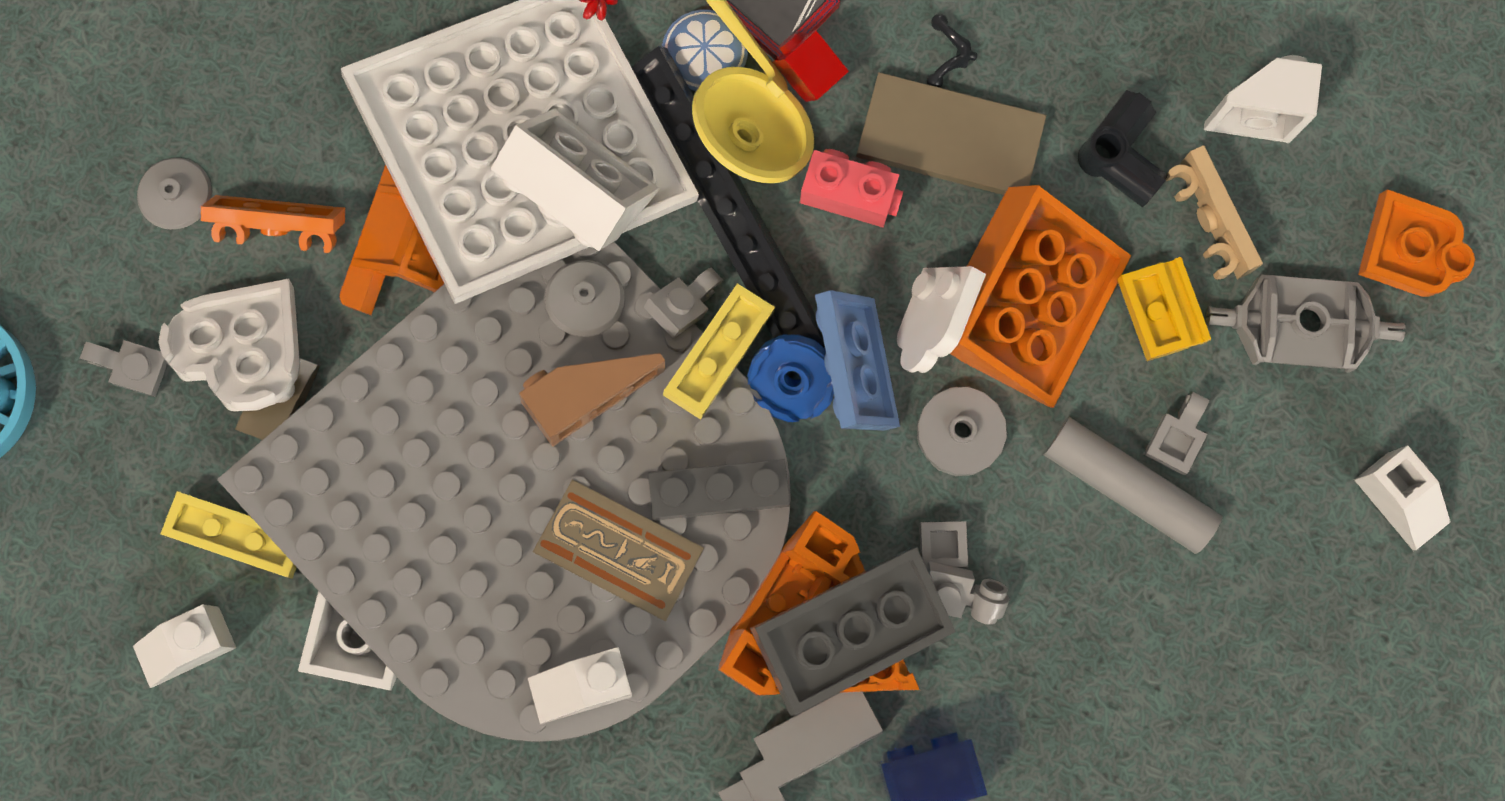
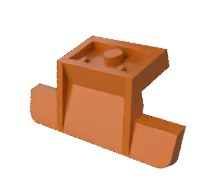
M386 165L340 291V301L343 305L368 315H372L385 275L400 277L432 292L437 291L444 285Z

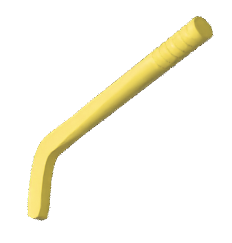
M706 0L768 76L766 87L776 98L782 96L788 89L784 77L726 0Z

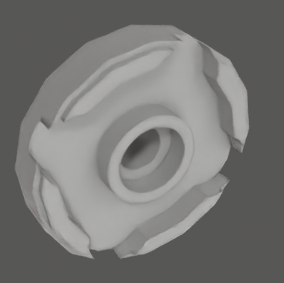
M953 387L936 394L923 408L917 424V440L922 453L937 470L953 476L974 475L988 468L1002 453L1007 438L1006 419L998 404L986 393L970 387ZM958 423L966 424L970 429L969 437L961 438L957 436L955 425Z

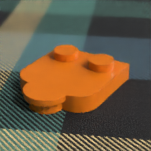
M1387 189L1379 194L1358 275L1418 296L1429 297L1445 291L1451 283L1467 278L1474 266L1475 257L1472 249L1462 242L1464 228L1462 222L1454 213Z

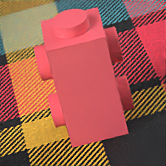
M825 149L824 152L814 150L801 190L800 203L884 228L887 214L896 217L904 191L895 189L899 174L892 173L891 168L887 165L873 161L866 162V165L849 160L848 155L838 150Z

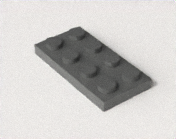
M917 547L910 548L750 628L790 715H797L956 632Z

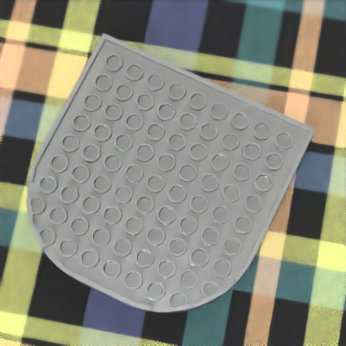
M615 242L600 251L591 247L457 304H454L445 284L442 285L217 479L395 676L421 701L439 714L464 727L490 736L528 742L561 741L583 737L627 720L649 706L739 621L781 553L789 522L790 506L653 521L648 479L649 472L785 459L791 500L790 474L778 428L770 411L760 407L754 400L753 395L758 399L762 398L756 390L751 389L750 384L748 385V380L737 367L701 420L663 396L664 389L703 332L694 324L673 339L643 306L650 296L661 289ZM592 260L602 263L610 268L622 283L625 294L622 314L611 328L601 334L590 337L570 335L558 328L547 314L544 302L547 283L559 268L573 261ZM660 353L665 359V371L553 447L522 405L519 392L525 389L523 387L524 382L542 370L550 373L557 367ZM572 479L704 548L666 622L533 553L536 544ZM619 647L632 697L540 724L528 681L529 677L567 662Z

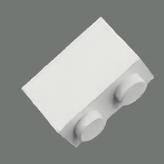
M1296 55L1276 58L1229 92L1205 121L1204 130L1290 143L1317 116L1322 64L1307 62L1306 58Z
M318 591L298 671L391 691L397 679L395 674Z

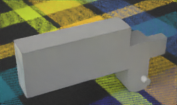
M863 692L838 693L753 738L764 760L739 772L743 780L718 792L722 801H785L779 788L882 734L883 730Z

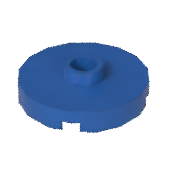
M780 335L765 342L755 353L747 374L748 385L750 384L751 389L756 390L762 398L758 399L753 395L754 400L760 407L769 410L772 417L786 422H799L800 419L809 417L812 419L821 415L831 404L834 396L831 376L828 374L824 363L826 349L815 340L801 335ZM795 371L801 376V379L793 380L788 376L787 372Z

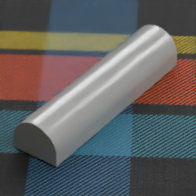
M1071 417L1065 420L1043 454L1194 554L1199 553L1209 543L1222 521L1223 516Z

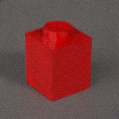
M817 30L802 35L799 31L793 33L778 47L782 53L772 62L805 102L818 100L849 72Z

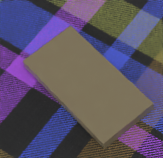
M878 72L856 157L1004 195L1008 187L1029 186L1047 115Z

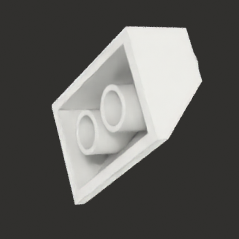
M556 109L515 125L491 167V170L502 177L503 183L509 189L517 193H523L538 205V209L542 214L552 220L560 221L574 232V237L580 243L587 247L595 248L598 251L616 241L659 190V187Z

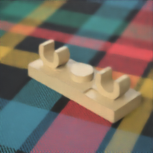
M1203 145L1190 151L1180 165H1176L1169 170L1166 181L1176 177L1186 181L1187 188L1182 189L1174 196L1176 201H1185L1194 193L1198 199V220L1202 228L1208 233L1212 232L1215 240L1219 242L1210 246L1203 253V256L1207 259L1213 255H1220L1226 263L1224 268L1217 270L1213 274L1214 278L1224 279L1232 272H1234L1237 279L1249 275L1261 266L1263 262L1205 146Z

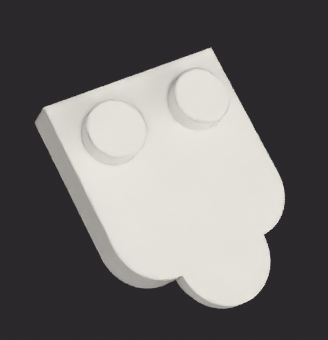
M972 266L923 268L921 274L913 283L912 298L897 334V344L903 349L900 358L903 369L912 373L916 371L925 373L934 366L938 357L947 356L955 349L968 322L986 276L985 273Z

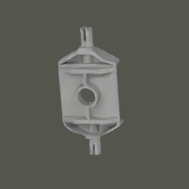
M1261 274L1255 279L1240 305H1237L1234 309L1208 306L1206 316H1209L1206 318V325L1231 326L1233 329H1236L1252 365L1266 362L1345 369V372L1350 373L1356 370L1366 357L1373 341L1385 339L1402 342L1405 337V332H1402V330L1406 329L1403 322L1380 321V317L1375 316L1370 296L1358 282ZM1302 310L1314 311L1319 316L1320 328L1318 331H1308L1301 325L1300 313Z

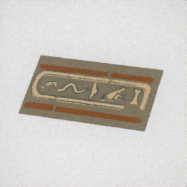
M572 479L536 544L533 553L666 622L704 548Z

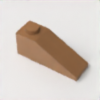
M660 353L557 367L550 373L542 370L524 382L523 387L525 389L519 392L522 405L553 447L665 371V359Z

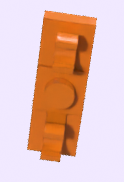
M215 195L201 205V221L215 223L211 230L214 242H220L224 239L226 234L225 226L232 227L237 234L236 242L241 245L249 238L250 228L260 229L261 234L266 236H283L294 230L303 231L299 236V247L302 251H307L311 247L312 235H318L324 242V253H330L337 242L335 232L345 223V208Z

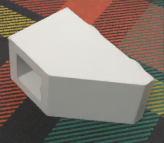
M1408 445L1388 452L1354 479L1413 551L1420 548L1450 523L1438 480Z

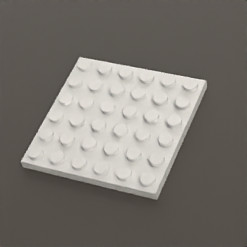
M518 0L341 68L342 77L454 304L589 248L580 243L574 237V232L560 221L552 220L542 214L538 209V205L523 193H517L509 189L503 183L502 177L491 170L515 125L540 114L556 109L659 187L655 196L624 232L697 202L699 194L606 19L603 21L598 20L596 13L590 19L586 20L583 18L587 3L580 2L579 0Z

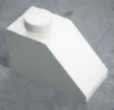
M202 604L158 625L133 645V648L150 688H153L235 649L236 646L220 608Z
M619 647L567 662L528 678L540 724L632 697Z

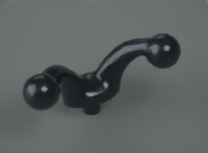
M936 14L931 20L933 29L942 31L957 48L956 56L946 61L927 78V85L941 88L944 83L943 76L956 68L965 69L968 66L969 60L975 61L977 59V53L971 51L969 40L965 39L948 25V19L945 15Z

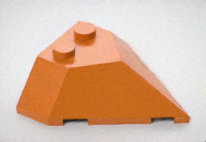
M814 511L783 546L780 555L743 615L730 630L718 670L756 695L780 694L750 628L864 572V566L858 555L861 552L854 536L819 512ZM903 659L842 692L920 689L913 673H909Z

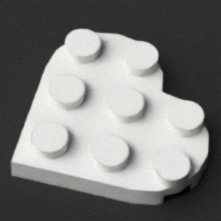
M289 279L193 298L180 305L183 310L172 318L168 326L165 323L161 326L158 343L161 354L166 362L183 381L207 380L210 389L228 410L234 412L258 411L275 403L285 402L293 396L300 360L295 293Z

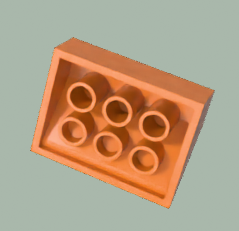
M1039 185L1008 187L967 267L972 266L980 270L986 276L962 337L950 354L986 375L1050 408H1054L1118 283L1117 279L1122 275L1131 255Z

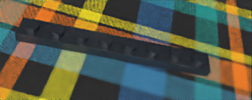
M656 47L631 68L699 194L697 200L746 289L775 307L773 314L766 322L773 338L780 335H801L815 340L825 348L823 334L816 322V315L737 174L720 164L700 139L692 115L694 96L666 47Z

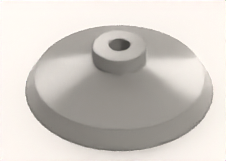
M174 157L161 160L152 165L140 180L137 190L139 208L144 217L155 226L164 229L185 228L201 218V205L211 199V182L204 169L189 159Z
M577 260L562 266L552 275L545 289L544 302L548 316L558 328L570 335L590 337L605 332L617 322L624 308L625 294L620 279L610 268L592 260Z

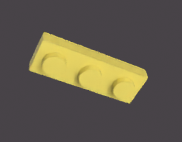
M737 283L664 389L663 396L701 420L773 314L775 307Z
M178 491L176 492L160 533L161 535L293 579L297 567L249 515Z

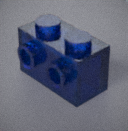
M957 732L931 738L932 747L914 752L912 744L886 751L888 760L878 762L888 801H967L988 795L972 739H959Z

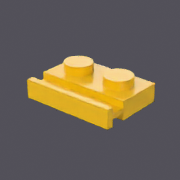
M1181 257L1166 263L1162 262L1123 274L1117 279L1146 361L1176 353L1192 346L1201 345L1211 340Z

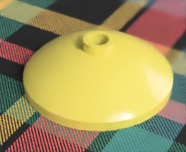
M726 67L714 71L698 87L692 104L695 128L711 155L728 170L756 182L780 183L798 175L812 156L814 133L810 119L797 98L788 89L782 96L776 98L766 87L768 76L757 70L744 67Z

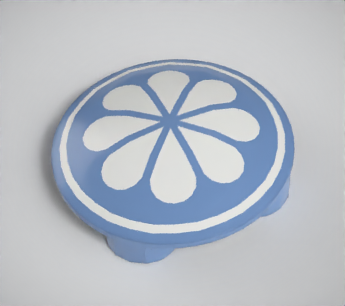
M696 10L682 15L669 27L662 43V47L668 49L685 82L692 91H697L704 79L714 71L726 67H745L748 56L747 49L714 10Z

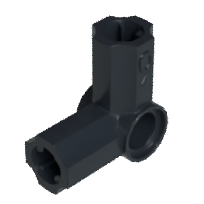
M1126 90L1093 134L1081 146L1078 152V162L1080 168L1086 174L1094 177L1102 176L1143 208L1160 189L1168 175L1131 148L1132 144L1154 117L1156 111L1152 107V102L1140 92L1135 93ZM1096 145L1105 147L1110 154V159L1100 156L1096 150Z

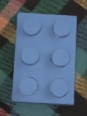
M833 290L816 294V322L823 334L826 349L824 363L828 374L831 376L835 395L833 409L840 421L841 428L884 431L900 427L875 299Z

